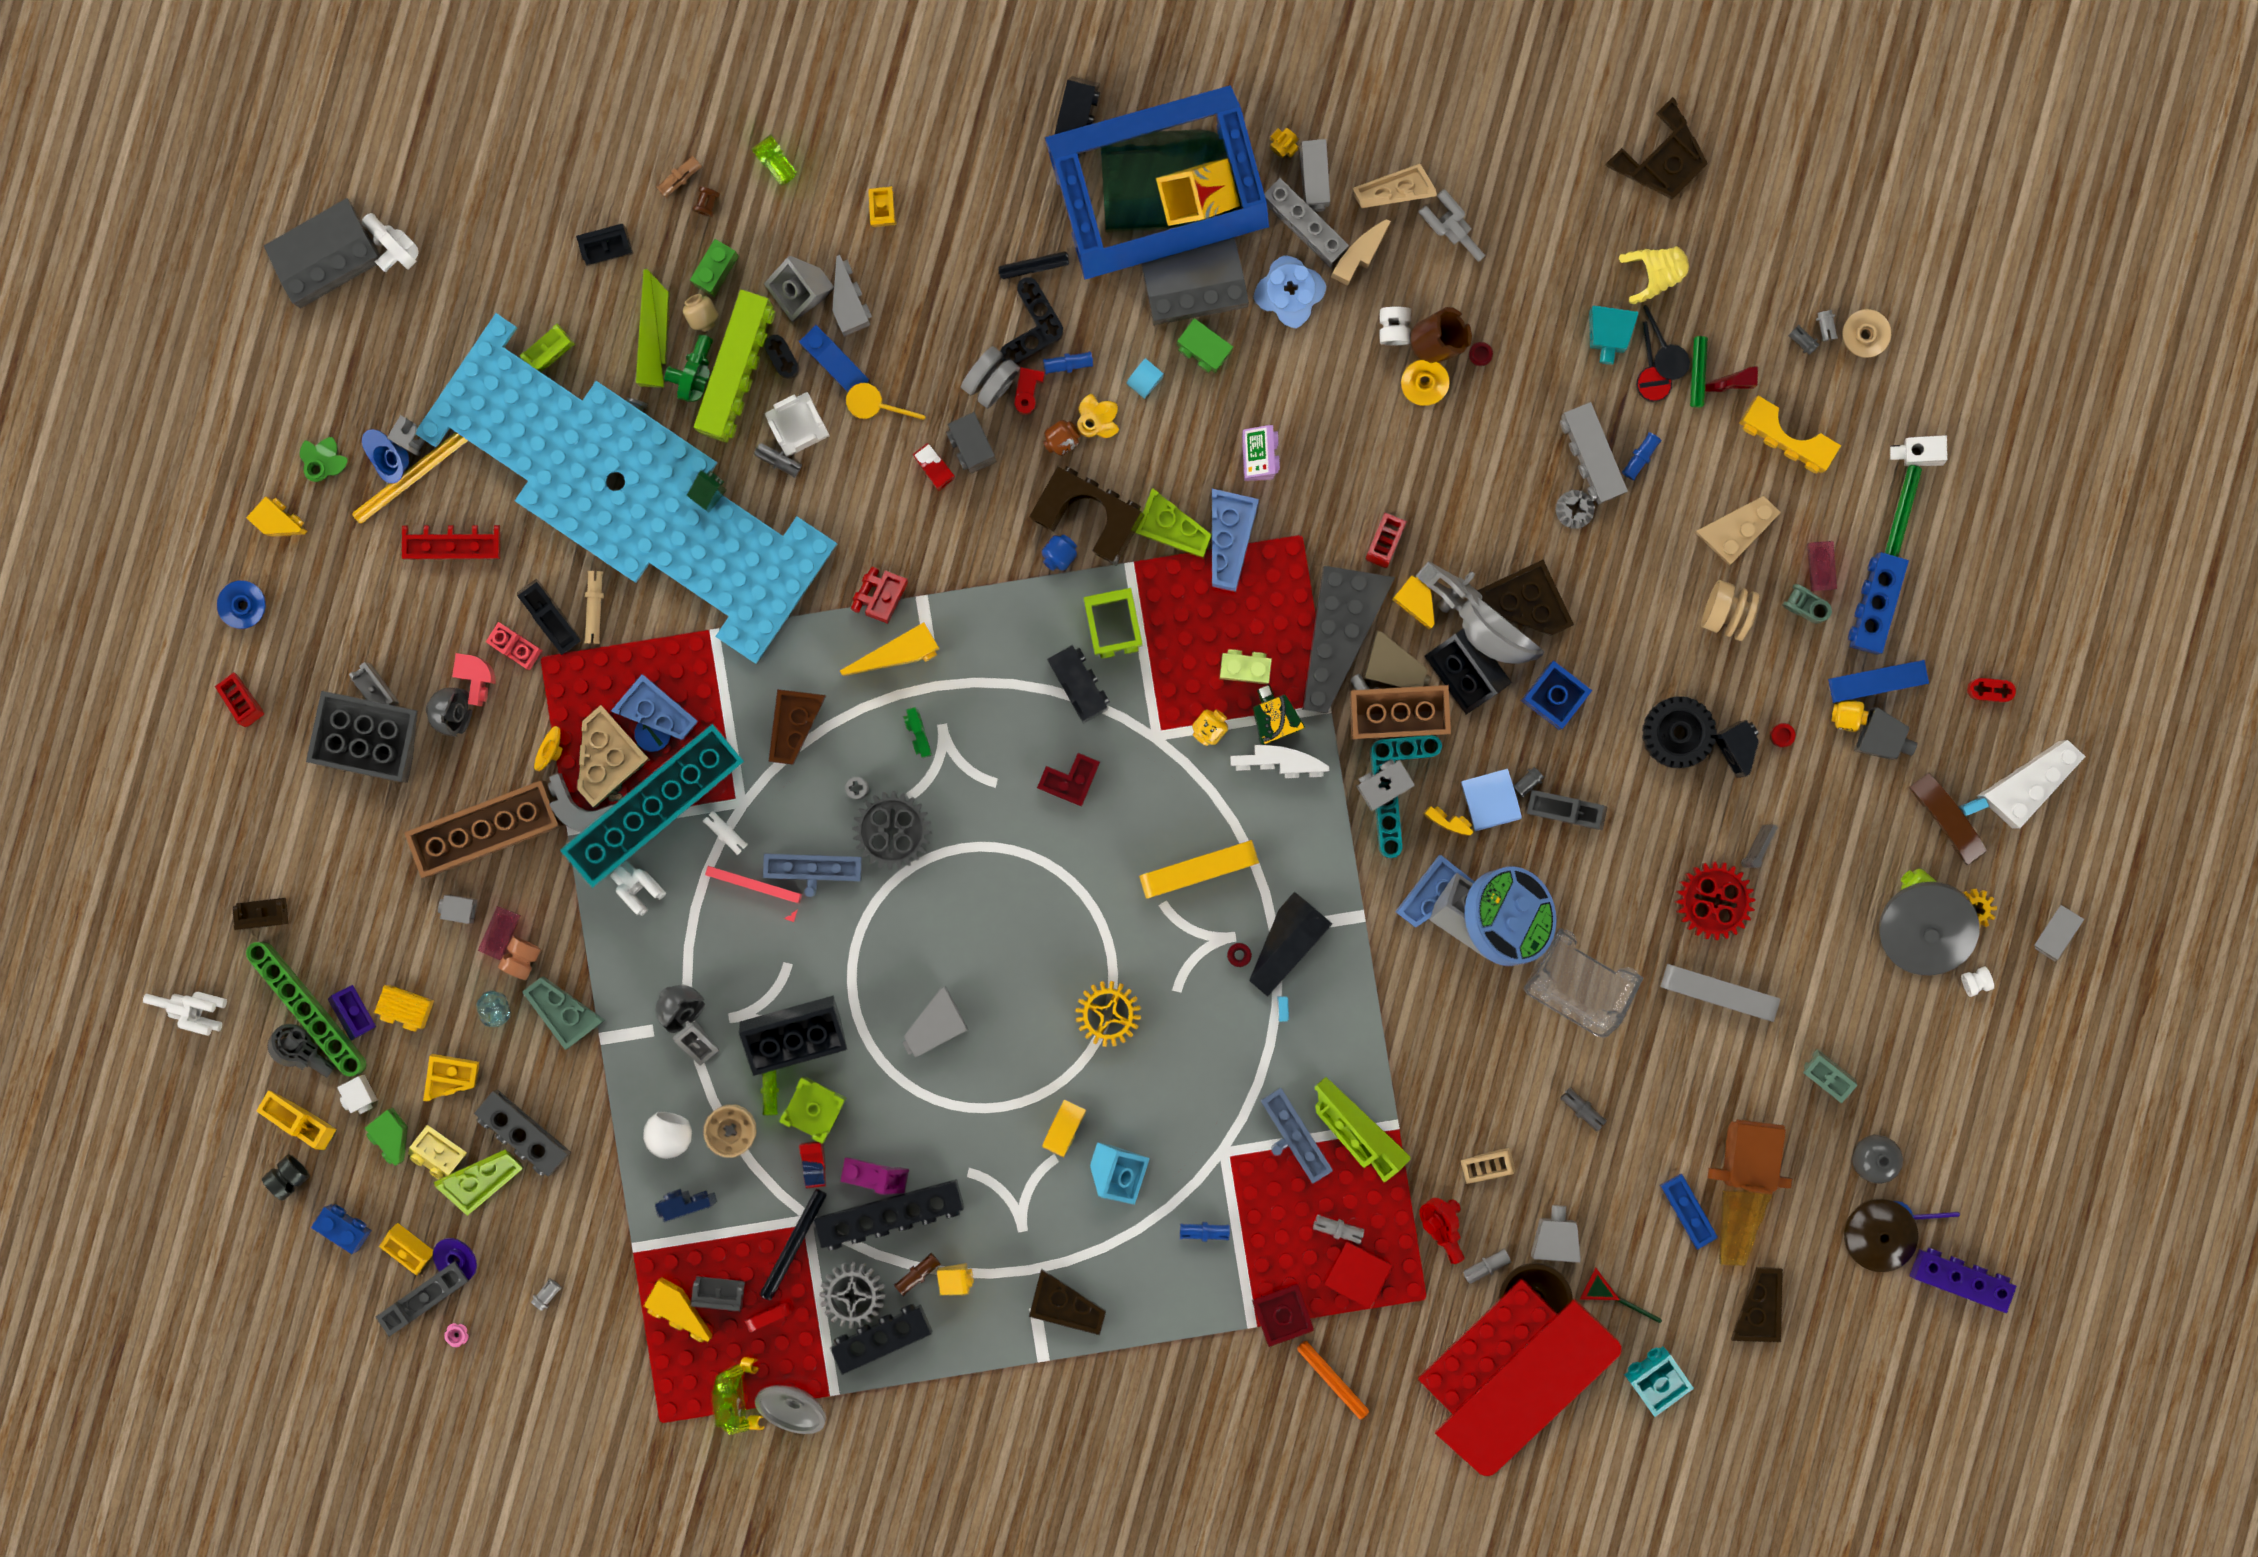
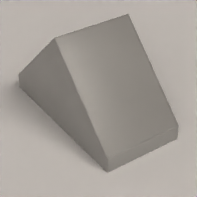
M697 1021L690 1023L673 1037V1040L700 1066L719 1051Z

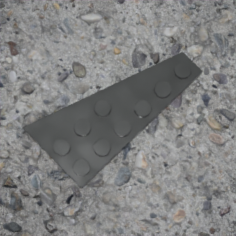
M1323 566L1302 710L1328 713L1395 577Z

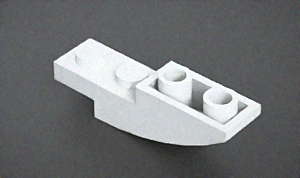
M1254 745V755L1230 756V766H1236V771L1250 770L1251 765H1260V770L1275 769V764H1279V774H1285V778H1299V773H1309V777H1324V772L1329 771V766L1306 753L1279 746Z

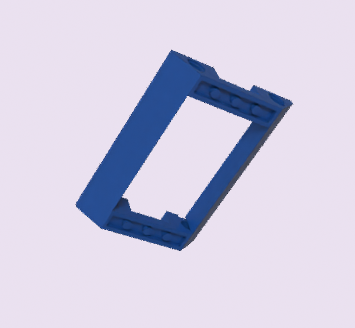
M1231 85L1045 137L1056 181L1060 185L1073 230L1071 234L1084 280L1269 227L1266 198L1242 110ZM1216 115L1218 135L1220 139H1223L1241 209L1104 248L1077 154Z

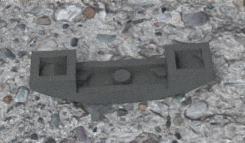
M454 1261L376 1316V1319L390 1337L469 1280Z

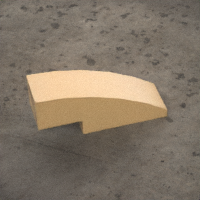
M1387 219L1382 221L1356 240L1338 262L1331 278L1348 286L1358 265L1367 269L1391 221Z

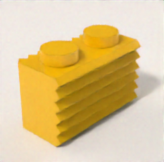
M384 985L374 1013L381 1015L380 1020L393 1024L396 1020L404 1023L403 1028L416 1032L417 1028H425L434 1000L392 985Z

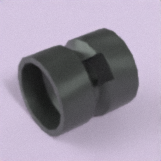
M289 1154L277 1164L278 1169L273 1168L262 1177L265 1187L281 1201H284L294 1192V1186L299 1187L310 1177L301 1162Z

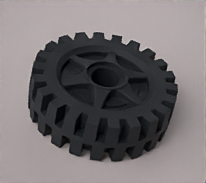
M1689 697L1665 699L1656 704L1644 720L1645 723L1642 728L1644 746L1652 758L1667 767L1688 768L1703 761L1712 751L1713 745H1715V735H1717L1715 720L1712 718L1711 712L1706 709V706ZM1676 726H1681L1685 731L1682 739H1678L1674 735Z

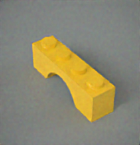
M1759 395L1755 397L1739 424L1744 426L1742 429L1750 435L1755 436L1757 434L1764 438L1763 442L1772 448L1779 447L1784 450V455L1791 460L1797 461L1798 459L1805 463V468L1816 474L1826 471L1841 445L1822 433L1809 440H1796L1789 437L1779 424V407Z

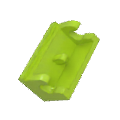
M555 324L551 330L520 354V357L542 373L572 348L575 343L559 324Z

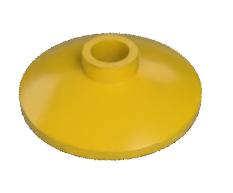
M1417 360L1411 363L1405 369L1401 378V387L1405 397L1412 403L1422 406L1439 402L1446 395L1450 384L1448 372L1439 362L1429 363L1425 360ZM1423 376L1429 377L1427 382L1420 381Z
M554 726L547 733L537 752L534 769L538 772L543 770L552 759L557 761L562 753V747H559L560 728Z

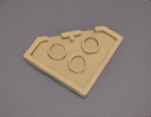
M602 705L582 721L583 734L577 785L578 791L594 808L650 760Z

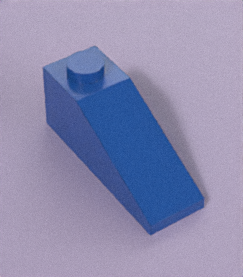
M817 325L799 341L800 345L847 392L854 385L869 381L861 370Z

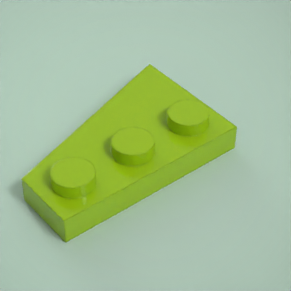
M1152 488L1143 511L1144 517L1135 533L1204 558L1212 534Z
M505 1149L435 1181L434 1185L468 1216L520 1172L523 1167Z

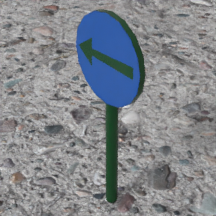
M641 723L637 724L634 731L636 745L649 752H656L665 748L671 738V735Z

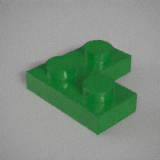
M916 707L907 709V716L903 717L907 730L915 734L916 740H913L912 743L916 755L921 754L922 758L932 756L919 709Z

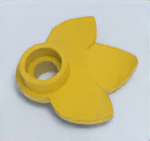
M1093 394L1087 395L1079 405L1080 418L1077 421L1079 433L1085 437L1098 435L1103 438H1110L1117 434L1119 428L1112 422L1117 414V404L1112 401L1098 403ZM1085 422H1092L1093 427H1087Z

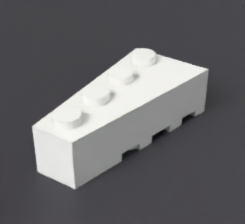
M2068 740L2058 741L2004 779L1996 782L1986 791L1978 794L1977 797L1986 799L1989 808L2011 828H2021L2086 756Z

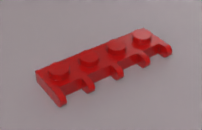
M402 525V559H500V525H494V534H479L478 525H472V534H455L454 525H448V534H430V525H424L423 534H409L408 525Z

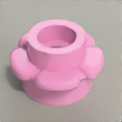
M456 1323L450 1324L444 1334L446 1342L452 1347H460L461 1344L467 1342L469 1337L467 1328L463 1324L457 1325Z

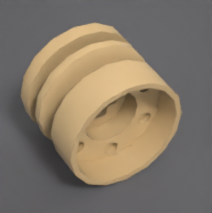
M1718 580L1707 601L1701 628L1717 633L1723 624H1726L1725 636L1731 637L1735 631V640L1742 641L1755 620L1759 593L1751 592L1747 597L1748 591L1743 588L1737 597H1734L1735 585Z
M736 1104L717 1108L707 1118L704 1125V1139L707 1146L715 1154L722 1157H736L743 1154L753 1144L756 1136V1122L753 1115L746 1108ZM734 1124L737 1134L727 1136V1130L724 1128L725 1125L730 1126Z

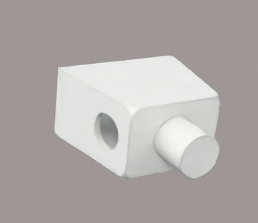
M1947 436L1906 438L1904 445H1890V460L1904 459V466H1943L1947 461ZM1912 449H1919L1921 455H1914Z

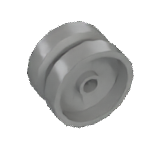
M994 346L990 347L978 359L961 384V389L970 396L979 392L978 402L987 409L993 406L1006 392L1020 370V367L1012 360H1007L1001 364L1003 353Z

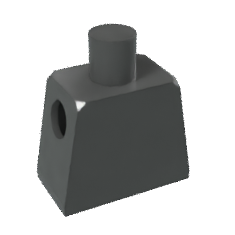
M1875 707L1869 711L1866 726L1864 725L1854 751L1894 760L1898 758L1900 752L1912 756L1918 743L1906 738L1909 732L1907 725L1880 708Z

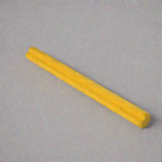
M455 432L437 448L433 449L405 471L397 483H390L355 510L352 514L355 520L360 524L365 522L468 440Z

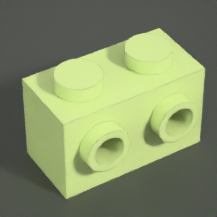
M1228 649V654H1222L1220 679L1259 684L1269 683L1271 658H1266V653L1252 652V656L1242 655L1243 651Z

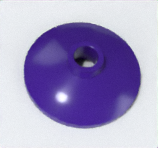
M445 1238L435 1245L433 1261L439 1272L455 1261L468 1280L475 1275L477 1261L474 1253L465 1243L458 1239Z

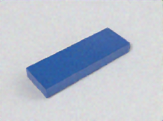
M1682 1174L1660 1185L1697 1250L1718 1238Z

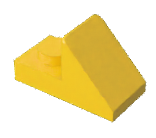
M892 186L868 189L871 226L897 225Z

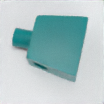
M1594 305L1589 309L1590 348L1601 350L1599 363L1612 365L1614 364L1615 352L1624 353L1627 350L1638 312Z

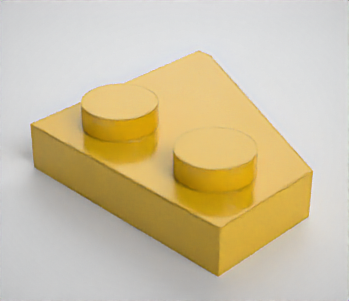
M431 1054L429 1056L423 1101H430L443 1095L447 1096L460 1090L464 1091L474 1088L477 1084L480 1062Z

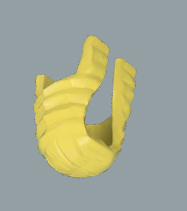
M1678 246L1667 250L1644 249L1634 252L1629 251L1627 254H1620L1619 256L1621 263L1643 260L1647 268L1648 288L1639 294L1629 297L1631 304L1645 302L1647 299H1652L1655 295H1659L1662 291H1666L1668 287H1673L1686 277L1689 270L1687 256Z

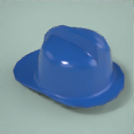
M370 429L363 434V449L379 476L388 483H397L402 478L404 470L409 467L407 450L389 440L379 430Z

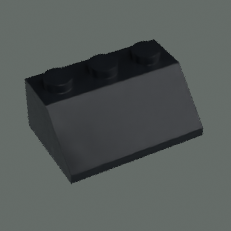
M1461 629L1424 656L1444 685H1448L1449 692L1466 715L1512 683L1495 659L1486 656L1468 641L1464 629Z

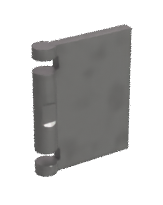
M1774 824L1761 826L1746 858L1741 861L1743 867H1761L1762 858L1778 826Z

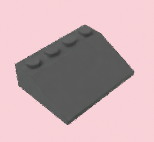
M348 198L264 245L283 288L291 302L300 309L376 266L377 264L374 261L381 256Z
M1234 237L1141 264L1153 326L1248 307L1249 300Z
M321 691L306 762L408 783L413 761L418 711Z

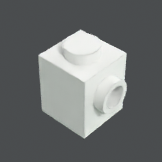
M365 1075L358 1076L337 1087L342 1096L340 1097V1102L344 1109L349 1110L350 1113L358 1111L359 1114H362L372 1109L371 1104L378 1101Z

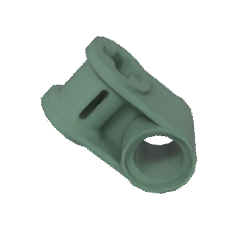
M1798 584L1793 585L1794 590L1789 599L1782 604L1790 612L1800 615L1815 624L1826 621L1832 613V607L1827 601ZM1815 606H1821L1824 609L1823 618H1818L1814 615L1813 609Z

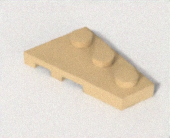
M1421 164L1352 188L1361 208L1437 196L1436 189Z

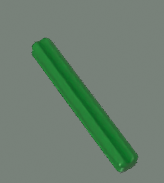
M1910 465L1907 469L1885 550L1886 554L1899 557L1922 468L1919 466Z

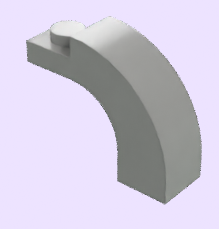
M562 773L549 777L551 781L548 783L549 790L553 797L557 796L558 800L549 803L559 820L576 831L582 832L613 806L610 805L597 811L582 809L571 798Z

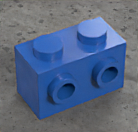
M336 1204L324 1207L311 1227L350 1254L360 1250L372 1231L366 1227L365 1222L358 1218H352L346 1214L345 1209Z

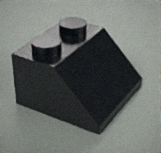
M1747 720L1736 722L1715 735V742L1736 778L1750 775L1759 743L1757 728L1752 722L1748 723Z

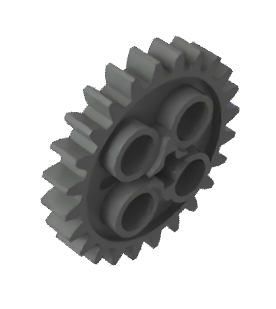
M893 791L891 798H888L886 792H883L881 800L874 795L873 804L865 801L868 808L866 810L858 809L862 817H854V820L860 823L859 826L852 827L853 830L859 831V835L853 837V840L861 841L856 848L865 849L862 857L870 855V864L878 860V868H882L884 863H887L888 870H891L893 863H896L898 869H902L903 861L908 866H911V857L919 860L917 852H926L922 844H930V841L925 839V835L932 834V832L925 830V826L930 825L931 821L923 820L928 813L919 812L922 804L914 806V797L905 801L906 793H902L900 798H897L896 791ZM895 809L894 828H898V833L893 835V852H889L890 833H886V828L891 826V810ZM878 811H884L887 815V821L882 825H878L874 820V816ZM903 812H908L911 815V823L907 826H902L898 820L899 815ZM877 835H882L886 840V844L882 849H877L873 845V839ZM902 836L910 840V846L906 850H900L897 846V841Z

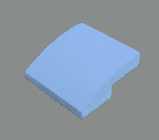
M1508 769L1461 781L1468 805V812L1475 831L1522 819Z

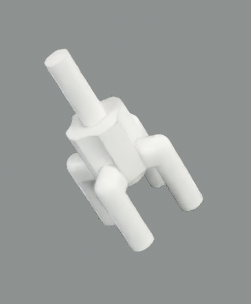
M628 860L619 865L610 875L618 885L616 893L636 915L640 914L643 916L648 912V908L635 895L643 886L654 898L659 900L666 895V892L647 871L636 869Z
M195 992L192 997L173 994L170 1000L145 994L143 1003L165 1008L168 1017L178 1019L177 1025L179 1028L209 1036L211 1030L220 1031L222 1029V1022L200 1017L202 1010L214 1012L216 1007L225 1008L227 999L202 992Z

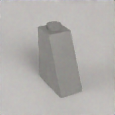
M1326 139L1302 141L1299 156L1304 202L1315 212L1324 211L1325 207L1330 205Z
M946 986L937 992L904 1035L906 1040L903 1042V1045L908 1054L913 1053L915 1058L968 1030Z

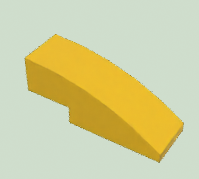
M268 1090L256 1112L291 1136L298 1137L314 1149L325 1150L337 1130L311 1112Z

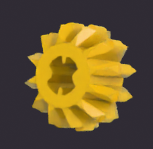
M1971 889L1970 894L1967 891L1962 892L1973 905H1977L1976 908L1979 909V913H1977L1979 926L1988 927L1989 922L1987 919H1995V916L1991 914V910H1997V906H1990L1994 898H1986L1987 891L1981 890L1978 893L1977 889Z

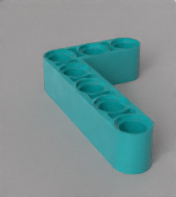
M1434 735L1378 740L1370 748L1372 774H1377L1381 769L1379 766L1391 759L1395 763L1398 760L1437 756L1442 750L1441 740ZM1426 740H1432L1436 743L1435 752L1428 753L1425 751L1424 743ZM1402 742L1411 744L1412 752L1410 755H1403L1400 752ZM1378 744H1384L1388 748L1386 757L1382 758L1376 754L1375 750ZM1390 780L1387 782L1381 781L1378 787L1388 790L1387 785L1390 783ZM1398 796L1393 798L1389 806L1382 805L1375 809L1379 851L1386 858H1395L1402 852ZM1386 816L1392 817L1395 821V825L1391 830H1386L1382 825V820ZM1389 840L1394 841L1397 845V850L1393 854H1388L1384 849L1385 843Z

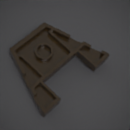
M1674 97L1656 113L1673 133L1641 165L1623 148L1605 164L1608 168L1672 200L1708 164L1695 137L1692 136L1687 126V121L1684 115L1681 114Z

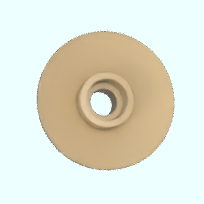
M1871 309L1859 310L1846 320L1842 332L1843 341L1853 354L1863 358L1874 357L1882 353L1889 345L1891 327L1888 320L1881 313ZM1862 331H1866L1869 334L1868 339L1861 337Z

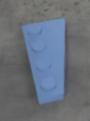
M1212 489L1213 587L1236 592L1259 499Z

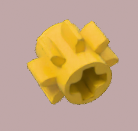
M1277 128L1270 136L1272 141L1270 148L1280 158H1283L1286 154L1291 158L1298 150L1296 143L1299 139L1290 129L1285 128L1281 131Z

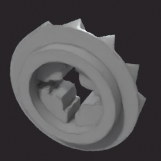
M1571 490L1564 493L1558 499L1556 515L1559 521L1566 527L1573 529L1582 528L1593 518L1595 505L1591 500V496L1583 491ZM1580 500L1579 508L1585 513L1578 512L1572 519V510L1568 506H1573Z

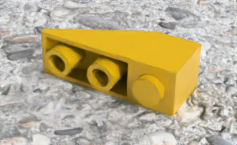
M661 1277L644 1307L648 1308L647 1312L656 1318H661L662 1316L670 1321L669 1325L678 1330L684 1328L691 1332L690 1336L699 1342L704 1340L708 1342L713 1335L696 1308L691 1306V1301L684 1290Z

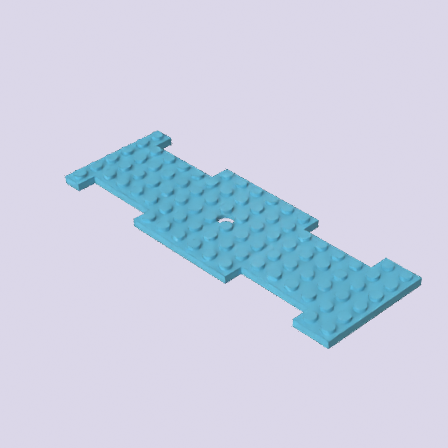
M495 313L417 428L416 435L437 448L449 428L454 430L528 480L515 499V502L635 583H637L648 565L652 564L729 616L715 637L757 664L837 546V543L797 516L784 536H782L725 496H722L708 513L690 499L687 494L701 470L706 474L709 470L713 471L717 465L715 460L598 381H595L583 401L504 348L517 330V327ZM619 472L624 476L625 485L621 490L612 491L608 488L607 478L611 473Z

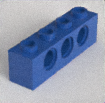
M1882 552L1875 554V557H1871L1868 564V571H1871L1869 579L1864 581L1861 589V594H1864L1862 603H1858L1854 616L1857 617L1855 627H1851L1848 635V640L1851 641L1849 647L1875 655L1883 653L1909 560ZM1880 574L1887 576L1888 584L1886 586H1882L1879 583L1878 577ZM1873 597H1878L1881 600L1882 605L1880 609H1875L1872 606ZM1867 620H1871L1875 624V630L1872 633L1868 632L1865 628Z

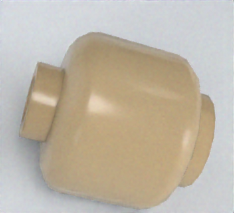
M696 294L685 301L683 314L692 329L706 332L715 326L714 322L718 319L719 314L708 296Z

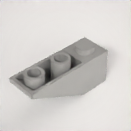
M838 255L836 257L832 311L842 334L847 336L870 326L868 318H871L872 315L867 304L862 305L859 300L862 292L858 283H852L849 274L853 273L848 260L843 261L841 256Z

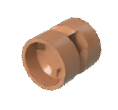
M512 936L507 947L509 953L503 955L498 968L514 977L527 980L532 970L530 964L531 962H536L541 948L526 940Z

